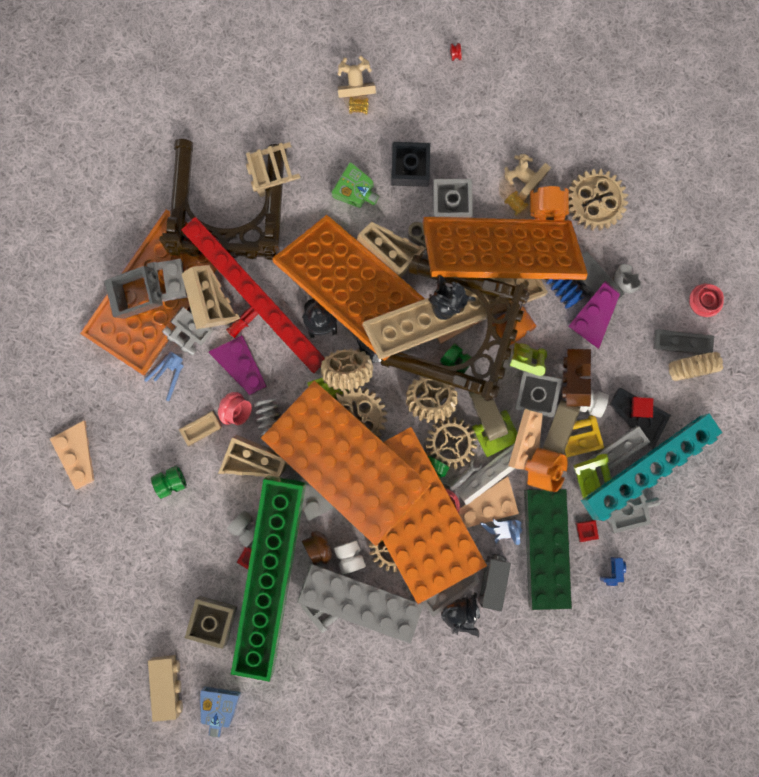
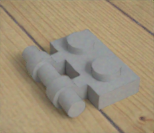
M181 307L170 321L176 327L171 330L166 326L162 330V333L167 336L169 341H174L181 347L180 349L183 352H188L192 356L197 351L192 346L193 343L197 342L202 346L213 332L209 327L196 329L193 315L184 307ZM181 331L189 336L186 341L179 336Z

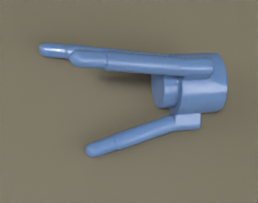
M170 351L144 379L147 382L160 369L153 379L157 381L167 368L171 371L176 369L166 398L167 401L170 400L179 373L184 367L181 364L183 359Z

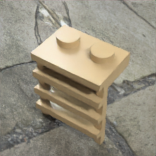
M290 142L285 144L279 143L275 147L269 146L268 149L264 150L259 149L251 154L246 153L248 160L246 167L249 175L252 174L253 177L251 185L253 191L258 192L260 197L265 196L266 188L301 178L300 174H291L284 150L291 147ZM281 150L288 177L282 179L273 153ZM269 153L277 180L272 182L269 180L263 155Z

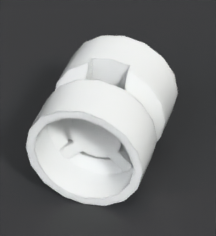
M591 389V407H581L580 411L586 412L588 410L589 415L601 418L606 409L609 395L600 391L594 393Z
M357 540L333 548L336 558L340 559L339 567L342 574L366 567L363 556L359 555L360 547Z

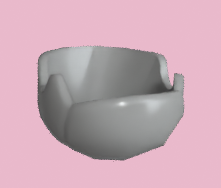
M623 263L616 269L613 281L624 293H634L641 287L639 274H633L631 272L632 266Z

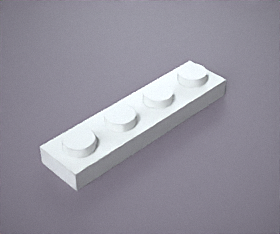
M514 444L455 489L466 505L515 469L508 466Z

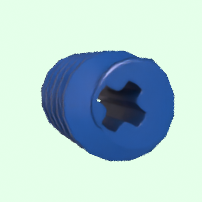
M548 279L547 285L553 283L551 290L558 289L555 296H563L560 302L567 301L565 309L572 307L584 298L580 297L583 292L582 290L576 291L578 284L571 285L574 279Z

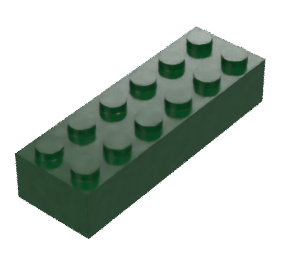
M543 489L524 490L529 608L531 610L572 609L567 489H559L557 492Z

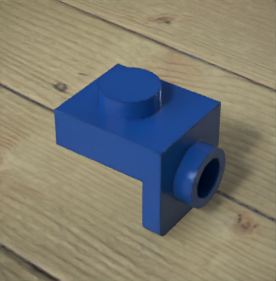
M611 557L612 576L600 577V581L606 583V586H618V582H624L626 562L623 561V558Z

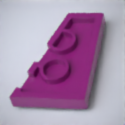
M605 281L568 327L599 349L621 292Z
M243 336L208 352L249 395L267 387Z

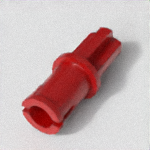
M250 306L239 316L240 319L236 320L226 331L235 338L245 327H249L248 324L258 313Z

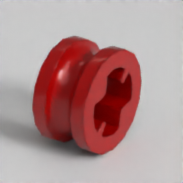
M457 43V45L450 44L451 61H454L456 58L461 60L460 43Z

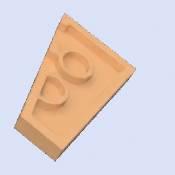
M82 421L50 438L75 490L94 481L86 421Z

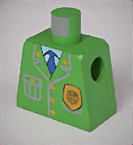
M351 162L332 191L334 199L361 208L365 201L375 205L380 196L371 191L374 187L373 180Z

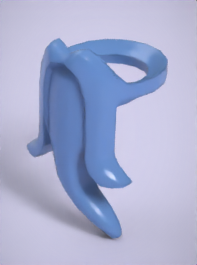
M493 518V523L496 525L494 527H490L483 522L480 523L490 534H497L494 538L496 544L500 539L512 538L515 545L520 544L521 521H497Z

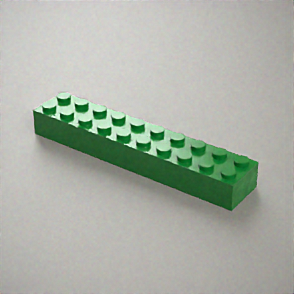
M269 475L263 479L231 675L270 682L274 674L307 482Z

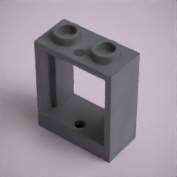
M142 266L104 280L113 317L125 319L163 305L162 293L157 283L158 276L154 268ZM144 277L149 302L128 308L123 285Z
M492 554V557L487 556L486 559L487 567L484 570L478 603L482 608L502 612L511 563L502 555Z

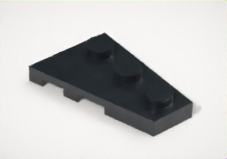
M618 388L609 405L632 429L638 425L650 441L647 445L654 449L671 415L653 406V418L632 417V397L637 396L622 388Z

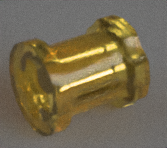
M349 98V114L356 112L368 115L369 98Z
M518 191L513 192L504 201L505 204H508L514 210L515 216H518L529 206L528 203H524L518 196Z

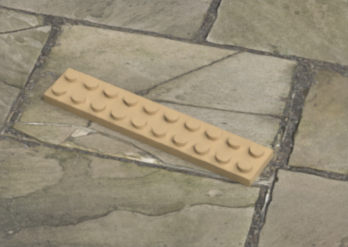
M491 278L515 286L516 284H525L530 292L527 303L548 293L541 279ZM465 289V294L475 297L476 301L467 302V305L462 308L460 313L450 319L440 320L435 317L432 304L427 298L367 320L362 325L379 360L486 319L487 315L483 303L476 294ZM482 293L489 304L499 298ZM508 300L512 307L513 301ZM504 303L495 305L492 309L493 316L507 311V306Z

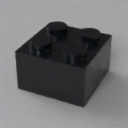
M392 143L391 186H429L431 143Z

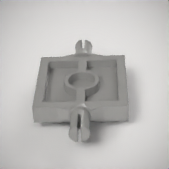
M625 489L620 490L622 495L625 493ZM644 494L636 499L631 498L628 500L624 508L614 510L611 513L612 516L607 519L612 533L652 524L649 508L659 506L660 502H656L659 501V498L647 500ZM608 496L604 498V503L606 506H608L610 503Z

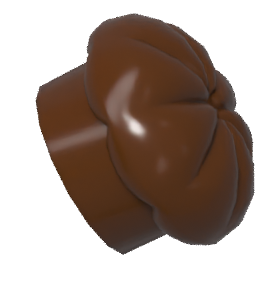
M313 531L311 537L301 541L314 565L320 562L322 564L330 562L332 552L323 533Z

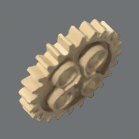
M592 169L590 175L585 171L583 177L578 175L577 181L573 180L572 186L568 188L570 192L569 206H571L569 213H574L572 220L579 219L577 225L582 222L584 223V229L588 225H591L592 231L596 226H598L599 231L603 229V226L609 229L611 224L615 225L617 219L620 220L623 217L621 213H625L627 210L624 206L628 204V201L623 199L627 198L628 194L622 193L626 187L619 186L622 180L615 181L617 175H614L612 178L609 177L610 171L603 175L602 169H600L598 174ZM598 185L604 186L606 191L599 190ZM580 192H586L588 198H583ZM606 194H612V196L604 197ZM594 198H596V199L602 198V199L600 200V202H599L598 200H596V201H593L592 203L588 204L587 206L582 207V204H587V203L591 202ZM605 202H610L613 208H608ZM588 209H593L596 215L589 214Z
M358 386L357 391H354L352 388L347 392L344 389L342 395L336 392V400L342 406H349V412L353 416L352 401H356L358 420L362 424L365 421H370L372 424L368 429L373 434L381 436L379 429L385 430V426L382 423L387 422V419L382 416L386 415L387 411L381 410L385 407V404L379 403L381 401L380 396L374 398L376 395L374 391L368 394L369 389L366 387L362 391L360 386ZM361 403H369V407L366 410L359 409Z

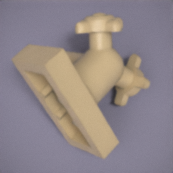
M359 56L362 62L358 65H347V58H343V61L338 65L337 75L341 76L342 71L348 73L349 84L338 87L339 98L376 93L374 82L363 83L362 71L365 69L369 73L372 71L369 61L363 58V56Z
M520 154L519 156H514V159L519 160V165L512 171L505 167L504 175L510 184H514L512 178L515 177L525 184V187L519 194V197L525 201L530 195V191L537 187L548 174L551 167L545 163L535 173L528 167V162H533V159L526 154Z

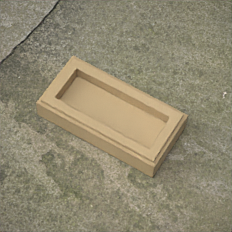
M211 411L180 428L179 431L187 446H190L221 429L222 426L214 411Z

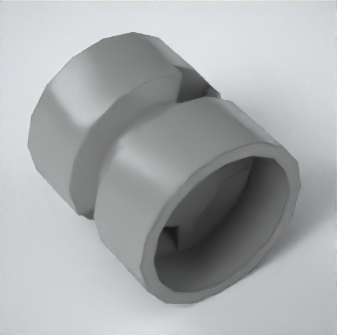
M243 511L227 527V530L234 536H239V541L247 548L253 542L256 522L253 523L252 517L246 511Z

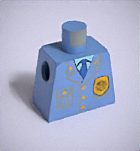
M203 687L200 693L201 723L210 725L209 736L220 737L221 728L230 726L241 692Z

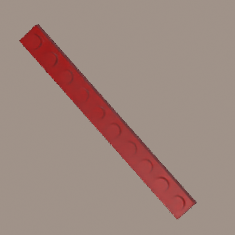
M197 217L193 218L181 231L314 374L321 368L325 357Z

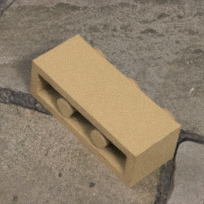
M176 655L152 657L148 660L152 722L176 720L183 711V702L179 700L181 681L177 679V672L180 671L179 660H176Z

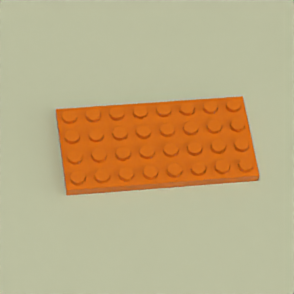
M166 209L121 274L142 266L147 267L148 263L176 259L182 260L184 272L191 267L209 265L213 273L217 269L204 254L194 257L183 253L175 256L166 252L159 240L162 233H167V219L170 217V211ZM163 269L157 270L160 291L162 294H166ZM144 277L123 285L128 308L149 302ZM107 294L80 334L145 376L169 341L167 336L162 333V330L166 326L171 330L176 327L170 321L181 307L188 311L191 309L187 297L163 301L162 306L121 319L113 317Z
M328 215L324 216L273 257V263L373 352L375 350L362 324L367 320L425 299Z
M423 217L422 223L431 277L441 275L443 277L576 280H586L588 273L571 220Z
M316 381L311 383L261 437L267 445L375 546L380 543L431 486Z
M409 427L383 441V443L431 486L382 540L417 604H420L487 567L412 427Z

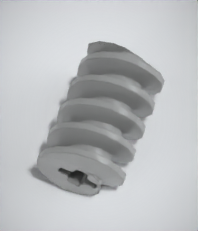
M277 399L259 401L254 404V407L260 408L255 414L261 416L256 421L263 423L258 427V430L264 431L259 434L260 438L278 420L275 417L280 415V412H276L274 409L279 407V405L273 404V401Z

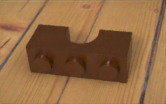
M567 349V357H563V368H567V371H563V383H567V386H563V398H567L566 406L591 407V379L580 378L582 376H591V349Z

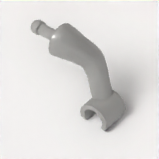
M472 460L469 468L458 476L452 484L441 480L442 484L449 487V490L454 491L473 472H478L482 467V463L479 468H475L473 466L475 460Z

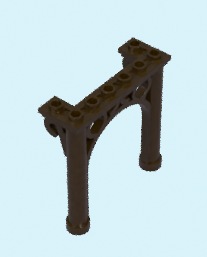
M176 139L174 141V150L176 152L170 217L167 219V233H162L159 240L170 255L178 256L180 253L197 257L203 253L181 231L185 227L186 212L191 220L196 217L189 206L193 142L187 139ZM270 144L269 146L275 147L279 144ZM281 150L273 153L282 179L284 161ZM269 153L267 173L270 182L277 180ZM283 184L266 188L265 203L261 212L255 219L243 226L217 228L201 220L200 222L219 240L233 258L244 256L247 259L264 257L267 260H273V257L280 252L279 236ZM265 218V231L263 232L257 225ZM254 230L260 234V237L254 242L244 240L245 233ZM239 234L241 243H229L233 238H237L236 235Z
M414 255L411 260L409 273L438 280V277H431L429 260L423 259L422 256ZM444 277L447 284L453 285L454 281L457 282L464 289L476 294L483 303L487 315V331L480 349L471 359L456 366L440 365L402 352L391 355L385 361L381 359V365L388 368L391 366L481 395L485 401H492L493 398L498 396L500 387L497 386L499 378L503 379L506 368L503 366L505 360L510 358L512 349L509 347L511 341L516 339L518 330L515 328L517 322L522 320L524 311L521 309L523 303H527L530 292L523 283L520 285L516 284L515 286L491 278ZM482 293L499 298L489 304ZM508 300L513 301L512 307ZM498 303H504L507 306L506 315L503 319L497 320L493 316L492 309ZM507 321L501 338L497 334L496 326H493V322L503 324ZM500 345L495 362L490 355L483 354L485 350L489 351L491 347ZM485 357L489 360L490 365L487 373L481 375L476 371L475 362ZM470 366L474 376L458 372V370Z

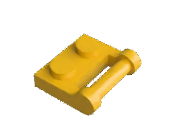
M591 415L587 419L575 422L573 430L590 426L592 431L571 436L564 452L566 457L604 448L595 416Z

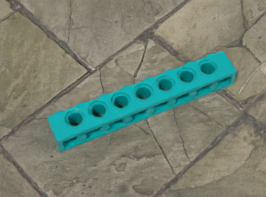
M710 413L700 415L580 501L593 520L605 521L612 516L611 513L614 510L624 508L628 500L641 496L643 494L642 490L646 487L651 488L655 486L660 477L670 475L674 467L687 463L688 457L701 453L703 451L702 447L706 444L711 445L718 440L717 437L723 432ZM697 432H698L699 435H700V439H699V440L696 438V433H697ZM682 442H683L684 445H685V450H684V451L681 449V443H682ZM667 453L670 455L669 462L666 460ZM651 464L655 466L654 473L651 471ZM637 474L640 477V482L638 484L635 481V476ZM621 485H623L625 488V493L623 495L620 493ZM606 496H608L610 500L608 506H606L604 503V498Z

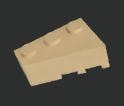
M373 222L365 227L358 234L357 238L358 242L399 277H402L409 270L413 256H423L426 249L423 246L409 242L410 240L407 238L403 239L393 234L392 231Z
M209 265L191 267L182 273L196 329L227 325L240 319L239 315L235 314L231 308L229 298H226L220 287L222 286Z
M236 435L230 441L218 474L281 477L287 462L273 449Z

